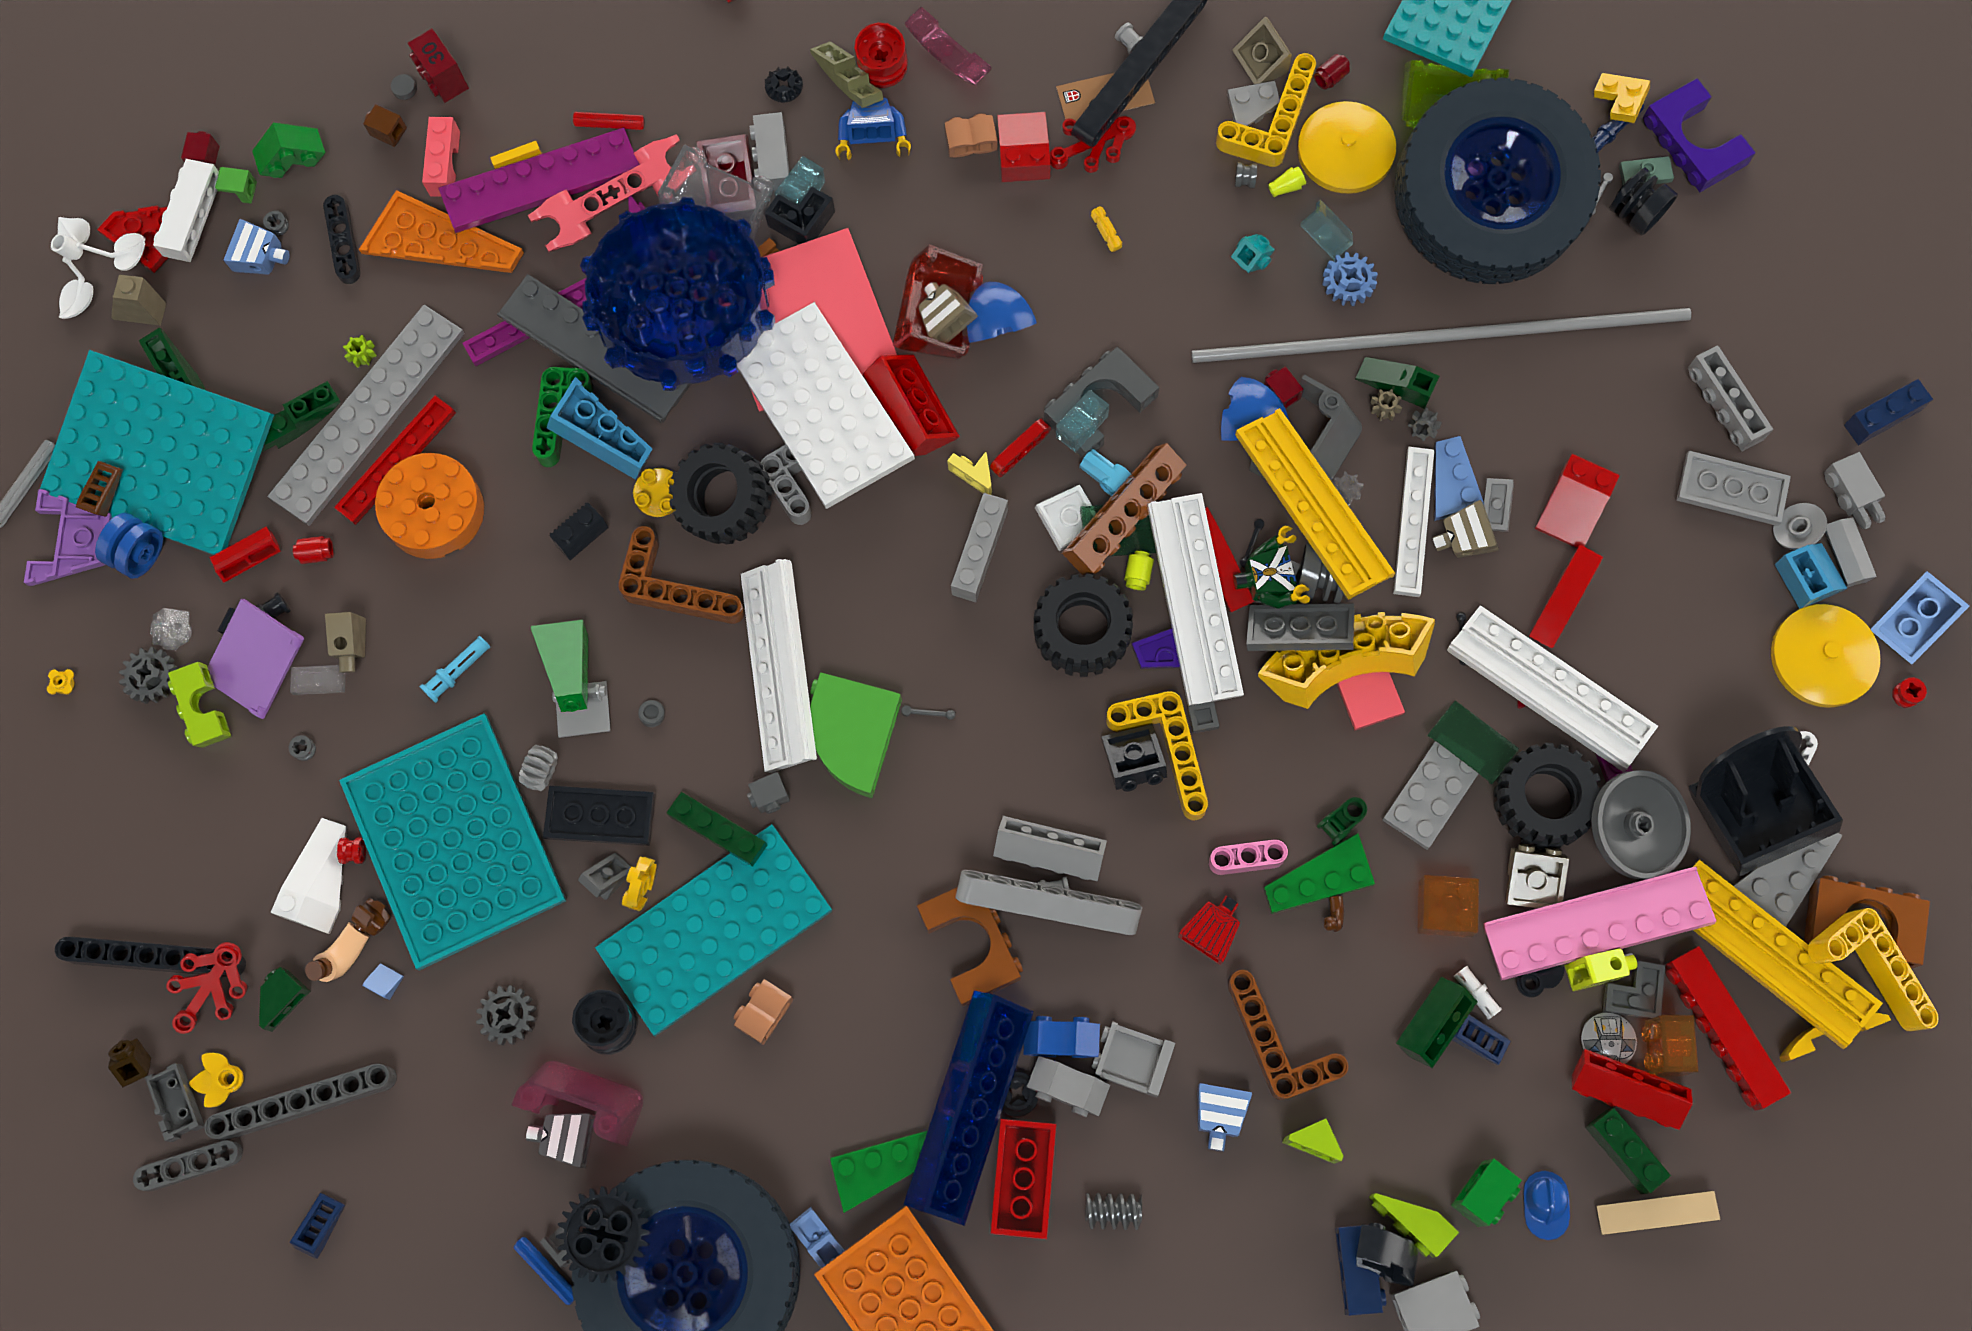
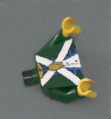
M1281 527L1278 533L1279 536L1275 535L1250 554L1245 565L1246 572L1233 575L1236 590L1250 588L1253 600L1260 601L1262 604L1276 609L1296 604L1297 600L1303 604L1310 601L1309 596H1301L1303 592L1310 589L1303 584L1297 585L1287 545L1283 546L1284 542L1294 543L1296 541L1295 535L1286 538V533L1291 531L1292 527Z

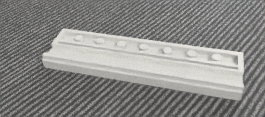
M1202 493L1171 498V500L1151 502L1147 505L1187 705L1192 706L1241 697L1244 693Z
M786 559L775 560L776 563L768 566L762 565L741 574L764 770L769 773L817 759L792 563Z
M1481 605L1447 649L1453 656L1622 772L1627 770L1658 727V725Z

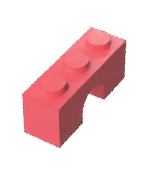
M429 117L422 183L430 196L441 197L438 188L456 181V174L452 165V153H458L460 130L453 117Z

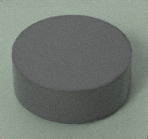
M398 75L391 82V90L398 99L407 100L416 93L417 86L409 75Z
M648 700L640 706L638 715L640 721L645 726L656 727L663 722L665 710L660 702Z

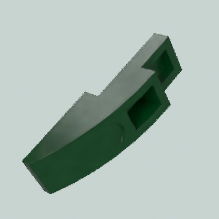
M328 381L283 404L284 410L274 414L261 453L275 445L280 449L297 439L322 421L338 406L340 400Z

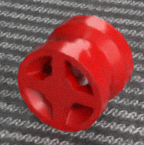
M1910 677L1894 687L1892 696L1896 704L1903 708H1910L1926 697L1927 689L1920 679Z
M357 837L355 840L340 838L337 845L338 862L340 864H347L349 861H354L356 864H363L366 857V845L363 838Z

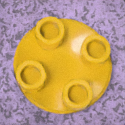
M664 468L645 469L641 473V476L634 485L633 497L637 507L643 513L652 517H663L675 511L670 507L669 500L673 499V495L669 494V486L674 484V479H671L672 471Z

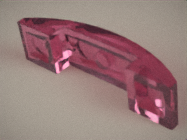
M920 7L905 22V26L940 63L963 80L976 86L992 70V67L975 52L971 55L938 26L939 21Z

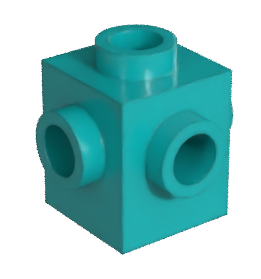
M1262 235L1245 236L1238 242L1237 249L1231 258L1242 269L1250 273L1259 269H1265L1271 262L1270 256L1275 249L1269 245V240Z

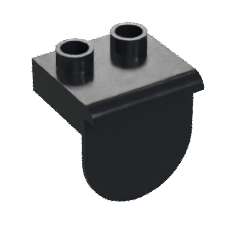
M1782 726L1769 729L1741 741L1713 760L1704 769L1699 781L1688 786L1692 799L1739 876L1840 832L1843 819L1800 754L1802 734L1796 727Z

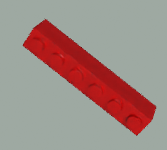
M1700 946L1665 964L1667 978L1680 990L1683 1004L1695 1014L1697 1018L1695 1020L1701 1032L1708 1035L1715 1055L1723 1059L1727 1066L1726 1072L1729 1078L1734 1083L1737 1082L1742 1090L1741 1096L1744 1102L1756 1111L1764 1109L1791 1093L1790 1089Z

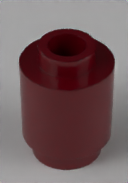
M1334 54L1317 68L1314 74L1315 82L1325 90L1334 87L1350 73L1349 60L1344 55Z

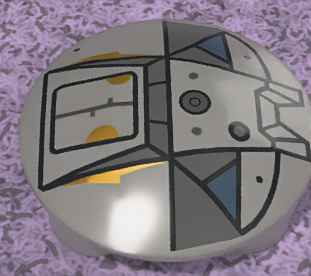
M1600 1013L1590 1018L1584 1024L1581 1035L1583 1049L1624 1064L1633 1057L1636 1051L1637 1038L1633 1027L1625 1018L1614 1013Z

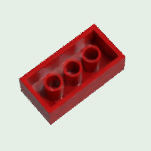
M1001 1119L991 1234L1047 1240L1056 1124Z

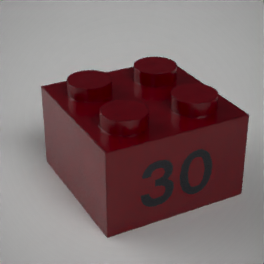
M432 28L408 42L412 51L408 55L415 64V68L421 78L425 79L428 83L427 85L435 97L439 95L443 102L446 103L469 89L458 64Z

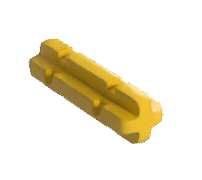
M1099 206L1093 209L1091 217L1097 223L1096 226L1107 242L1110 251L1115 252L1121 249L1122 241L1116 235L1117 232L1110 219L1106 217L1104 208Z

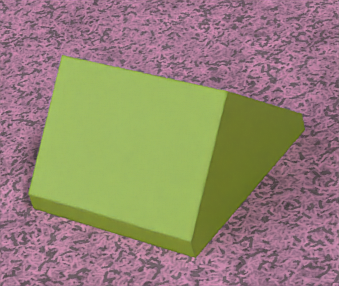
M1327 1119L1284 1137L1282 1141L1286 1145L1333 1164L1341 1162L1343 1159V1153Z

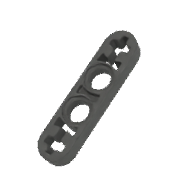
M221 1141L144 1165L134 1173L133 1183L139 1190L154 1191L233 1166L241 1160L243 1150L237 1142ZM226 1147L234 1150V1153L229 1157L230 1160L225 1157L216 1159L214 1155L225 1153L227 1151ZM205 1154L208 1158L207 1166L199 1170L195 1166V1159L198 1155ZM174 1162H178L181 1166V1172L177 1177L172 1178L168 1173L169 1166ZM147 1173H160L162 1177L149 1180V1184L143 1183V1178L147 1176Z

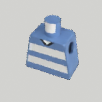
M239 219L224 257V262L234 272L270 274L275 262L286 265L290 254L288 250L281 249V242L275 234Z
M1201 1083L1198 1085V1131L1210 1133L1208 1149L1224 1151L1226 1136H1239L1252 1092Z

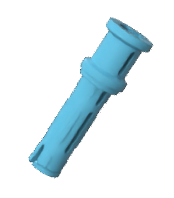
M478 636L447 667L437 669L436 675L425 685L421 684L419 687L433 702L437 703L439 701L438 697L449 687L453 688L456 683L455 680L482 656L485 651L490 649V645L481 636ZM475 651V653L470 658H468L460 667H458V665L471 652ZM441 681L442 683L433 691L432 689Z

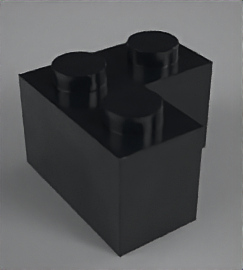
M811 187L799 205L777 194L764 214L769 228L798 244H802L819 236L835 213L832 197Z

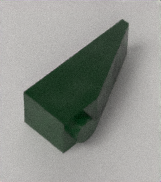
M157 328L139 340L157 374L206 390L197 373L162 328Z

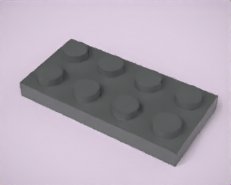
M1294 604L1280 609L1268 605H1250L1247 651L1353 650L1355 604Z

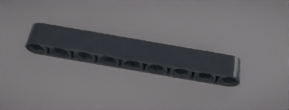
M1172 0L1076 121L1071 135L1093 148L1203 10L1207 0Z

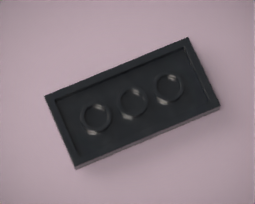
M549 786L543 838L548 840L650 846L655 793Z

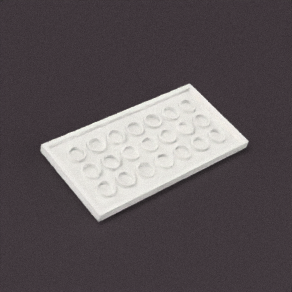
M815 302L728 349L731 359L826 509L915 459L911 449Z

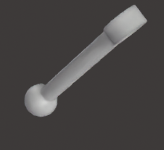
M1605 173L1602 177L1603 183L1599 190L1597 203L1607 184L1611 183L1613 179L1611 173Z

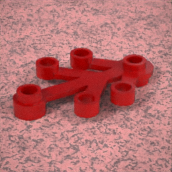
M1127 116L1118 117L1093 147L1090 156L1085 158L1084 169L1089 173H1094L1098 170L1099 159L1105 143L1112 138L1115 139L1113 145L1106 150V159L1110 163L1118 162L1121 157V148L1124 140L1130 139L1136 132L1135 121ZM1074 119L1064 120L1062 127L1065 135L1072 136V129L1066 127L1069 125L1074 126L1076 123ZM1082 141L1067 148L1055 147L1050 151V165L1054 169H1063L1068 165L1070 157L1092 147ZM1110 153H1116L1117 155H1116V156H1110L1109 154H1110ZM1090 162L1095 163L1094 166H1089L1087 164Z
M224 942L215 948L214 953L200 956L189 953L183 957L180 966L186 972H192L201 966L215 965L211 972L184 978L180 975H173L168 980L166 988L173 994H177L183 989L201 986L187 1009L180 1010L173 1018L172 1026L177 1032L186 1034L193 1030L197 1023L196 1014L210 992L216 1006L215 1016L219 1020H228L231 1017L234 1008L226 1000L220 976L225 970L231 985L229 994L234 999L244 997L248 989L247 984L241 981L237 965L242 958L241 950L237 945ZM224 952H230L232 958L225 957ZM185 960H192L194 966L187 965ZM172 981L179 982L180 987H174ZM234 987H240L243 990V992H235ZM220 1008H226L229 1014L221 1013ZM182 1016L188 1017L191 1022L183 1021Z

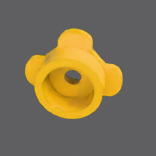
M54 669L49 672L50 682L47 686L49 694L59 693L67 695L72 692L75 685L73 679L74 672L67 669L64 672H58Z

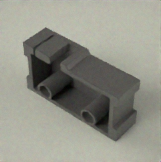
M174 1063L168 1066L167 1070L157 1075L150 1074L145 1077L156 1107L154 1113L163 1118L158 1124L161 1132H163L162 1135L165 1141L174 1142L180 1139L182 1134L204 1128V1121L182 1064Z

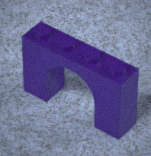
M1697 78L1649 105L1643 119L1647 128L1652 130L1658 137L1660 145L1671 154L1674 163L1681 167L1687 175L1690 184L1695 186L1699 192H1702L1747 166L1755 155V151L1741 134L1725 144L1712 149L1697 147L1686 139L1682 131V122L1704 110L1712 97Z

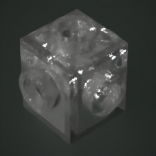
M163 608L155 613L150 626L153 644L161 645L166 650H176L187 643L192 634V628L189 625V612Z

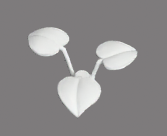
M59 217L58 234L52 239L51 249L63 256L62 261L78 277V280L68 282L62 289L59 300V318L68 319L79 315L89 306L93 297L92 284L84 282L85 278L71 260L79 259L84 249L106 257L115 258V267L119 270L127 271L139 262L145 248V237L137 233L123 235L114 244L115 252L109 253L84 245L90 235V225L86 220Z

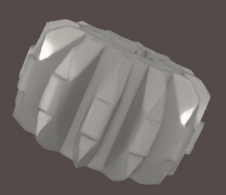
M534 745L524 759L519 772V782L532 790H544L555 772L558 759L557 753L545 746Z

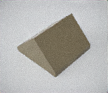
M1264 17L1232 49L1254 85L1271 82L1287 74L1289 71L1292 54L1268 17Z

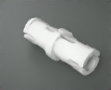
M1468 966L1453 976L1478 1001L1477 1006L1488 1020L1502 1010L1486 991L1488 987L1478 981Z

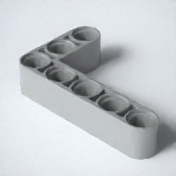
M785 444L765 456L761 460V464L764 466L763 471L765 472L770 467L779 468L775 473H768L770 481L767 482V485L772 487L774 496L790 520L797 525H803L810 520L812 512L807 498L792 477L800 472L801 468L796 460L788 459L792 454ZM789 486L792 488L788 493L780 492L783 487ZM796 507H805L802 513H793Z

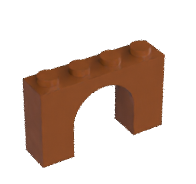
M1821 876V878L1814 881L1810 887L1804 935L1805 943L1809 945L1814 938L1845 914L1852 904H1865L1874 908L1882 915L1887 924L1888 932L1910 968L1923 965L1930 901L1920 899V895L1914 893L1895 894L1890 888H1866V884L1862 882L1850 881L1848 884L1838 882V878L1833 876Z
M956 887L917 905V908L929 934L954 922L964 920L979 924L989 935L991 946L984 962L976 968L950 979L960 1004L964 1007L1020 981L1021 976L1019 973L1023 972V968L1017 956L1011 957L1008 948H1011L1012 945L1006 932L1001 934L997 924L1001 923L996 910L958 901L955 898L958 888Z

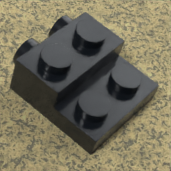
M1153 724L1101 736L1116 790L1122 789L1128 792L1136 789L1139 784L1148 782L1149 785H1157L1163 781V778H1167L1166 763Z

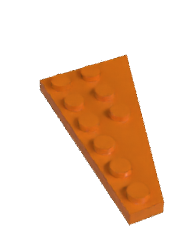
M397 190L359 248L360 253L365 255L507 273L513 272L524 254L522 248L477 227L455 233L447 213Z

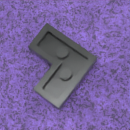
M1637 961V968L1634 969L1633 987L1606 984L1603 1012L1660 1020L1665 965Z

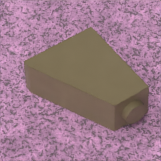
M119 275L113 295L111 318L119 321L161 326L167 303L143 277Z

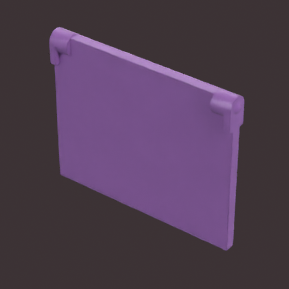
M241 599L208 665L214 687L247 708L249 712L258 718L264 719L304 641V637L290 630L247 600Z

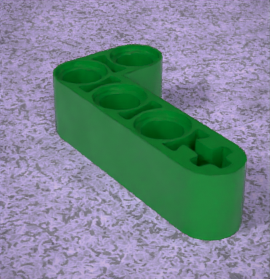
M550 367L542 374L532 451L539 463L544 467H553L559 462L563 437L552 431L544 432L549 418L556 408L555 406L548 409V406L551 403H557L558 405L575 377L579 381H585L582 386L589 393H593V384L587 372L583 369ZM554 380H560L558 384L551 385Z

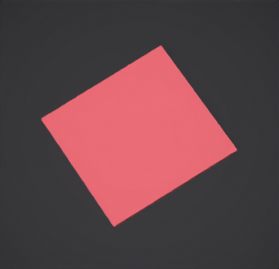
M848 228L750 261L749 269L717 297L734 346L815 302L862 376L879 356L897 355ZM735 267L709 275L712 288ZM752 392L759 412L763 411L764 409Z

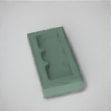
M1669 156L1624 161L1619 164L1623 185L1629 178L1645 167L1650 171L1647 180L1654 175L1658 177L1656 184L1670 183L1674 179Z

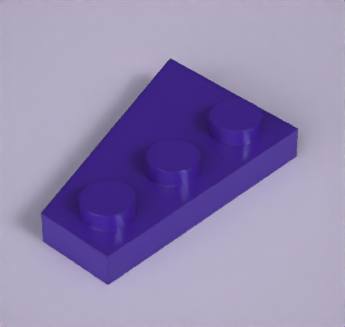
M1172 629L1131 644L1140 669L1180 668Z

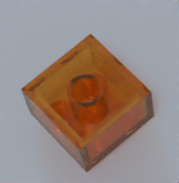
M1424 875L1419 880L1418 934L1473 937L1478 933L1479 879Z
M1659 1015L1645 1021V1025L1642 1027V1039L1647 1043L1644 1066L1646 1070H1649L1650 1074L1658 1077H1683L1698 1072L1694 1015Z

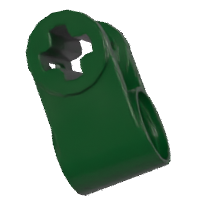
M1350 798L1335 811L1328 814L1316 827L1323 829L1332 839V844L1336 846L1352 829L1361 823L1367 814V805L1361 798ZM1351 805L1357 806L1361 811V815L1359 817L1350 816L1347 812V807Z

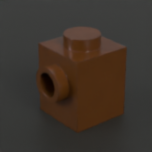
M376 104L366 114L363 123L370 136L393 147L396 146L407 129L400 115Z

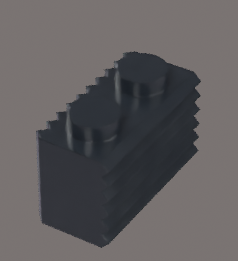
M585 503V506L577 509V513H573V516L565 519V523H561V526L554 529L553 533H550L549 536L557 548L569 560H572L605 532L608 526L601 515L589 503Z

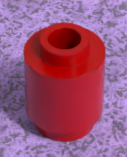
M323 536L298 539L296 545H293V555L295 560H299L301 564L325 562L328 558H333L334 556L333 544L330 538H324Z

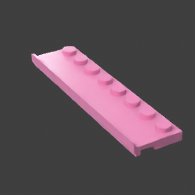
M1692 867L1484 923L1483 926L1502 981L1570 963L1588 955L1619 948L1623 949L1710 926L1716 923V919L1697 872V867Z

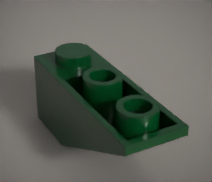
M1365 357L1355 380L1376 389H1381L1383 392H1389L1393 389V393L1397 397L1401 396L1402 400L1425 409L1440 376L1418 366Z

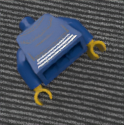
M883 98L882 101L864 108L853 101L851 109H848L839 119L838 140L840 144L835 150L838 159L840 160V153L842 151H847V159H851L852 153L847 145V141L850 144L891 142L896 141V138H898L896 145L897 155L900 157V147H906L908 155H910L911 144L905 140L907 132L903 115L894 106H889L887 98Z

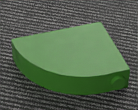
M820 672L818 680L814 679L810 692L813 694L810 710L816 751L825 768L840 784L857 794L873 798L902 703L901 694Z

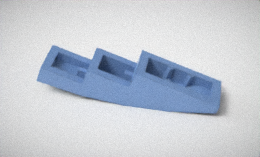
M811 1207L789 1224L791 1230L807 1248V1251L820 1268L845 1251Z

